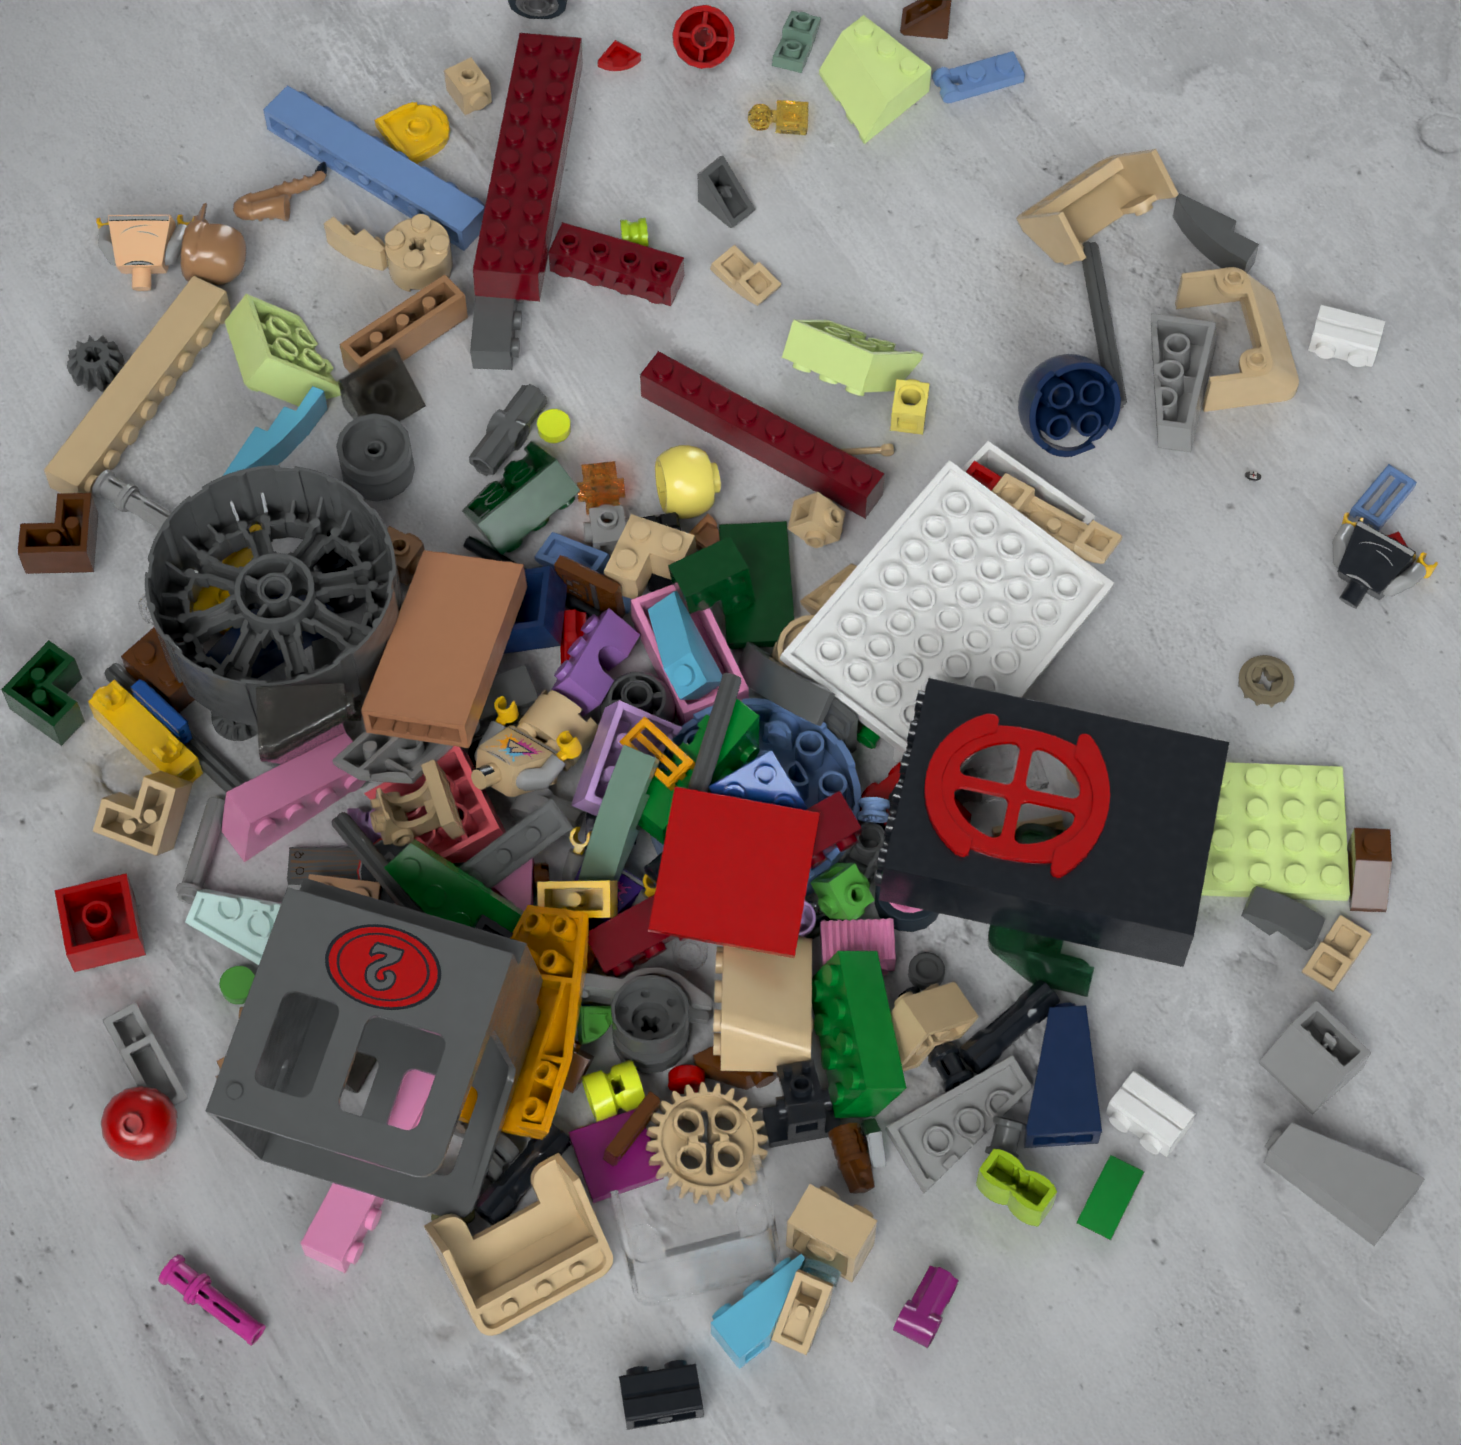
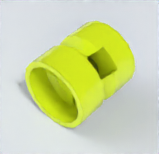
M632 1060L612 1066L610 1073L606 1074L604 1071L599 1070L581 1077L585 1094L596 1122L616 1116L619 1108L626 1112L636 1109L645 1098L639 1075ZM620 1086L621 1092L615 1095L613 1087Z

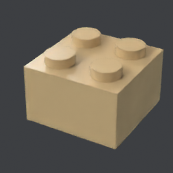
M809 1184L787 1221L786 1247L799 1254L802 1253L806 1258L853 1282L874 1246L877 1220L873 1218V1214L866 1208L854 1204L852 1207L839 1200V1195L833 1190L824 1186L817 1188Z

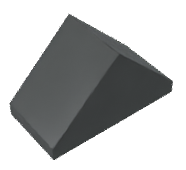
M719 156L697 174L698 202L729 228L736 226L755 210L724 156Z

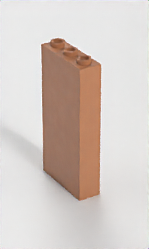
M423 550L401 606L397 622L389 637L361 709L366 733L463 748L470 747L527 589L524 564Z

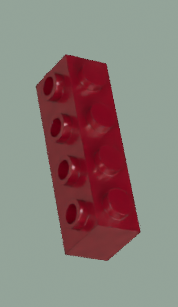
M562 222L548 252L550 271L561 277L582 280L592 286L613 289L620 294L637 296L647 299L654 304L672 306L684 278V257Z

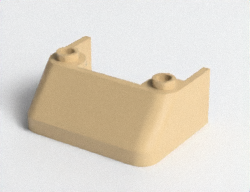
M1156 149L1117 154L1097 162L1022 212L1016 219L1022 231L1055 263L1068 265L1075 261L1084 260L1086 256L1083 252L1084 246L1082 243L1123 215L1135 213L1136 216L1143 215L1153 208L1152 203L1156 200L1175 198L1179 194Z
M1236 267L1182 273L1175 301L1176 309L1240 301L1253 347L1243 352L1240 356L1238 364L1240 373L1209 377L1202 406L1204 412L1288 401L1295 396L1299 385V377L1274 293L1245 271Z

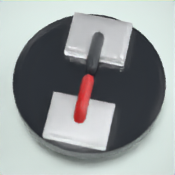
M1255 471L1245 473V477L1249 481L1256 482L1262 477Z

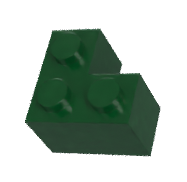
M731 536L668 565L671 581L689 614L698 610L709 609L717 602L724 616H727L733 612H741L748 608L750 604L756 602L749 568Z
M50 640L1 689L10 710L61 746L85 722L78 702L67 695L82 679L76 660Z

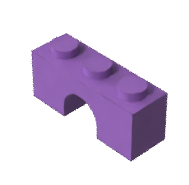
M609 608L598 617L593 614L581 628V631L584 632L583 636L579 637L568 650V654L571 657L563 662L554 674L557 680L551 690L562 694L582 709L579 713L582 718L602 703L614 682L603 671L601 666L608 672L628 657L640 636L636 630Z

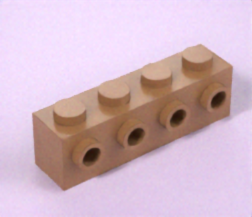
M444 274L340 343L344 367L364 388L467 319L465 294Z

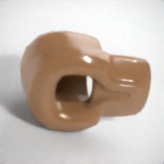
M204 203L199 214L194 216V220L184 230L181 248V272L188 282L193 276H196L210 284H227L238 277L246 262L245 239L238 230L230 226L209 224L205 219L207 203Z

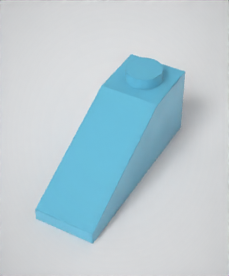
M674 591L647 610L664 671L679 699H700L720 685L722 673L677 591Z

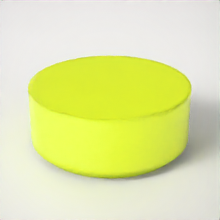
M550 409L543 412L537 420L540 438L548 443L564 441L571 432L569 416L558 409Z

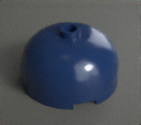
M1078 354L1057 355L1036 366L1024 381L1018 399L1020 422L1026 434L1048 453L1059 457H1073L1094 449L1095 446L1091 442L1100 439L1108 429H1113L1120 412V391L1117 382L1109 372L1094 360ZM1072 427L1080 435L1089 438L1079 446L1062 447L1048 442L1042 436L1041 431L1053 440H1060L1068 435Z

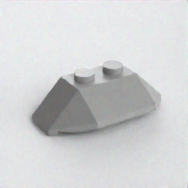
M365 730L332 761L333 765L359 780L413 784L424 774L421 767L422 764L431 760L437 762L453 746L366 733Z

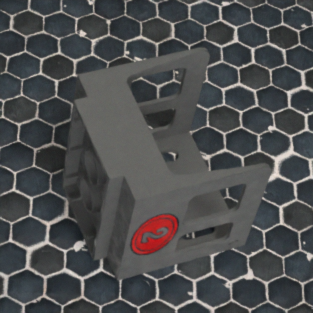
M304 878L300 890L289 887L286 889L205 1112L257 1160L434 1215L455 1214L464 1218L473 1211L477 1204L541 1014L536 1003L543 984L541 974L527 944L524 942ZM357 1052L376 1058L379 1064L362 1116L345 1112L340 1107V1098ZM412 1070L434 1075L435 1078L419 1124L411 1130L388 1125L404 1076ZM473 1087L477 1090L478 1097L454 1168L447 1175L435 1174L444 1162L470 1088Z

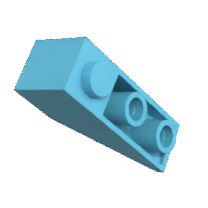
M802 1253L793 1260L788 1257L781 1261L773 1269L774 1275L763 1283L760 1280L755 1281L745 1289L742 1294L744 1297L733 1306L730 1303L725 1304L712 1316L711 1335L739 1369L770 1346L771 1338L798 1269L804 1271L805 1257Z

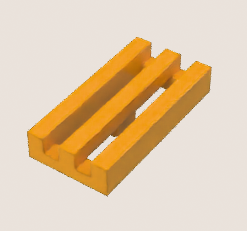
M645 716L619 741L622 746L626 745L638 750L631 743L636 738L659 759L672 774L667 777L657 767L654 776L670 791L675 788V783L679 779L682 781L686 777L685 773L689 769H694L695 762ZM645 728L682 761L678 767L641 733Z

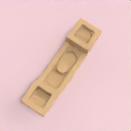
M1007 473L1004 474L992 490L994 494L1085 561L1104 564L1122 540V535L1094 520L1087 525L1035 497V488Z

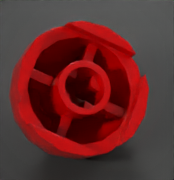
M709 5L694 6L684 11L675 22L672 32L673 47L678 57L687 65L699 69L713 68L722 63L731 53L735 42L734 27L729 18L720 9Z
M144 1086L126 1088L113 1096L104 1108L101 1119L102 1136L108 1147L124 1159L132 1161L154 1159L167 1151L176 1138L177 1110L170 1098L158 1089Z

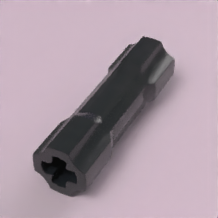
M1038 980L1020 995L1017 1002L984 1030L977 1032L960 1047L959 1055L964 1063L977 1074L984 1072L1000 1058L1009 1046L1031 1027L1040 1023L1048 1016L1049 1008L1055 1007L1060 1002L1058 995L1046 982Z
M552 1123L549 1133L542 1140L531 1138L524 1151L495 1183H492L480 1196L474 1209L476 1213L491 1226L509 1217L516 1209L521 1198L532 1187L531 1174L534 1168L540 1162L557 1153L562 1156L571 1145L569 1137Z

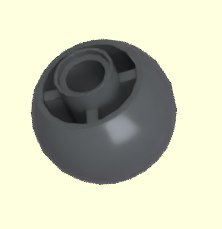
M630 672L617 677L600 704L601 718L605 707L618 700L652 715L653 710L656 709L655 716L671 723L674 722L676 715L675 701L667 684L658 677L646 672ZM638 699L645 701L642 704H632L638 703Z

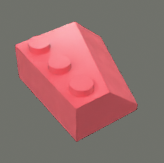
M453 746L437 763L446 774L465 834L451 839L445 830L439 827L414 837V839L449 862L462 863L469 860L506 831L486 790L478 789L472 782L471 774L475 767L462 747ZM423 774L413 784L384 782L364 794L370 800L375 799L376 790L381 788L385 794L399 792L401 796H405L419 790L426 779ZM425 806L406 813L408 821L426 815Z

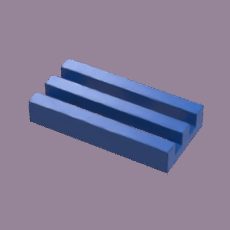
M139 679L131 686L136 700L179 741L185 745L192 739L187 720L145 681Z

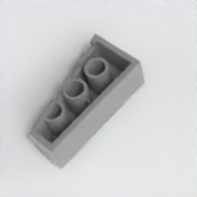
M1151 313V344L1158 448L1191 453L1216 348V322Z

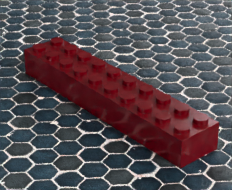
M519 33L473 265L475 296L540 302L583 66L582 38Z

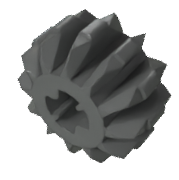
M89 335L88 342L82 343L77 341L76 349L69 350L67 369L77 386L83 385L88 392L92 388L97 387L102 392L104 385H110L124 366V358L114 341L108 342L103 335L97 341H94Z

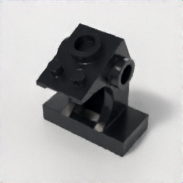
M814 1060L776 1066L782 1096L775 1097L776 1106L762 1108L769 1148L829 1137L828 1132L842 1124L840 1118H835L828 1088L821 1089Z

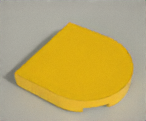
M411 102L374 120L375 127L391 148L396 152H403L416 164L439 153L446 146L450 137L448 118L443 110L435 105L431 107Z

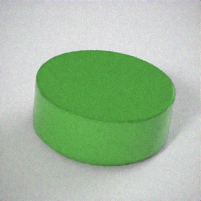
M234 966L227 969L222 974L219 982L223 997L232 1004H244L255 977L254 973L244 966Z

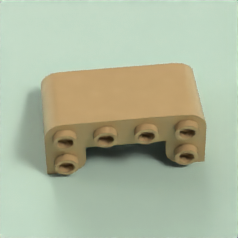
M798 936L795 958L724 945L723 947H717L715 974H722V980H715L714 1003L722 1004L721 1010L714 1009L713 1032L721 1033H714L713 1055L721 1056V1071L777 1072L776 1066L811 1060L812 939Z

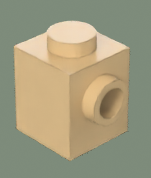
M472 57L444 70L446 91L464 115L481 110L486 105L492 103L490 82Z

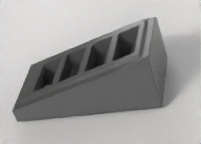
M834 697L823 722L827 724V729L839 741L842 740L852 754L857 750L858 716L839 699Z

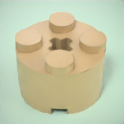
M417 214L410 219L398 223L386 233L385 251L389 274L392 281L399 288L411 292L410 289L422 290L444 274L450 278L453 266L450 238L445 228L438 222L431 220L425 214Z
M545 689L518 722L517 729L558 752L560 748L557 745L556 739L560 733L569 731L573 738L577 737L582 746V752L578 757L564 761L566 766L562 770L567 772L571 766L578 762L593 742L598 725L591 717L587 722L584 721L579 714L582 709L573 701L556 691L550 690L548 693Z

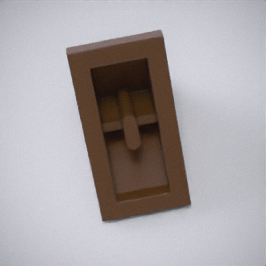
M917 0L904 7L900 33L904 36L948 40L952 0Z

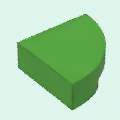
M611 1006L580 1007L578 1041L582 1045L597 1040L609 1029L612 1024Z

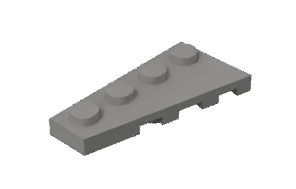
M1012 1055L887 1126L885 1130L923 1194L995 1125L993 1122L994 1116L1003 1117L1032 1088V1085Z

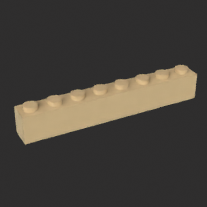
M196 276L190 279L46 466L44 472L50 488L60 493H91L93 495V485L98 476L107 469L113 470L117 466L120 456L127 446L132 445L136 441L139 431L146 421L151 420L155 416L158 406L165 396H169L173 392L176 382L181 375L190 370L197 354L202 348L209 345L213 333L219 325L225 323L224 321L231 312L225 290Z

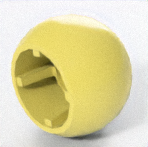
M678 445L667 449L656 458V487L659 502L664 513L676 512L679 519H691L702 515L713 506L714 495L719 493L721 489L720 474L717 464L715 462L710 463L705 451L690 445Z

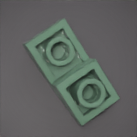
M791 10L783 26L782 38L773 54L772 66L802 73L812 50L821 17Z

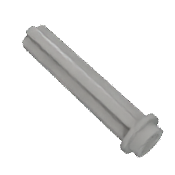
M210 797L207 800L182 883H179L176 887L177 897L182 902L193 904L197 891L203 888L222 827L225 804L223 798Z

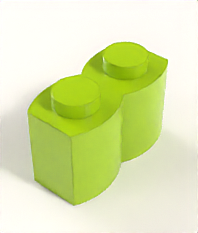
M993 1149L978 1171L976 1186L979 1191L989 1200L997 1204L1007 1205L1011 1213L1025 1224L1039 1227L1054 1205L1057 1190L1050 1180L1037 1172L1025 1170L1022 1163L1015 1156L1004 1150Z

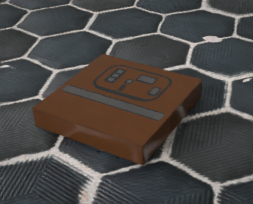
M560 555L554 567L558 576L567 585V592L601 612L609 608L623 619L626 613L620 583L566 556Z

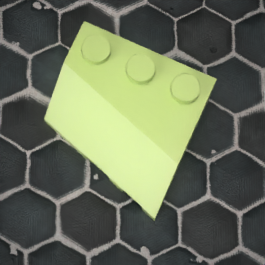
M863 15L841 32L820 67L819 75L835 100L841 103L846 111L847 119L851 124L855 125L859 131L860 139L866 144L929 92L931 67Z
M245 294L224 321L243 382L252 391H261L298 407L312 386L323 390L326 399L344 395L348 389L343 381L336 382L331 375L334 368L329 360L323 359L316 352L315 347L318 343L300 316Z
M793 320L782 358L793 362L792 367L808 373L814 371L819 374L820 380L831 384L839 382L846 385L845 390L847 392L864 396L865 392L895 391L896 380H905L922 360L923 353L915 350L906 352L895 351V343L875 338L865 340L866 334L864 332L830 320Z

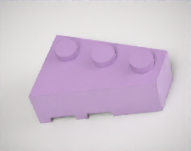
M620 700L605 707L571 806L597 816L611 775L623 748L619 741L644 716L670 740L679 734L682 727ZM645 728L641 733L663 753L666 746ZM636 738L631 742L639 751L655 757Z

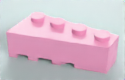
M346 732L226 792L221 832L244 862L348 793L354 792L364 785L366 781L359 780L333 765L332 760L353 742Z

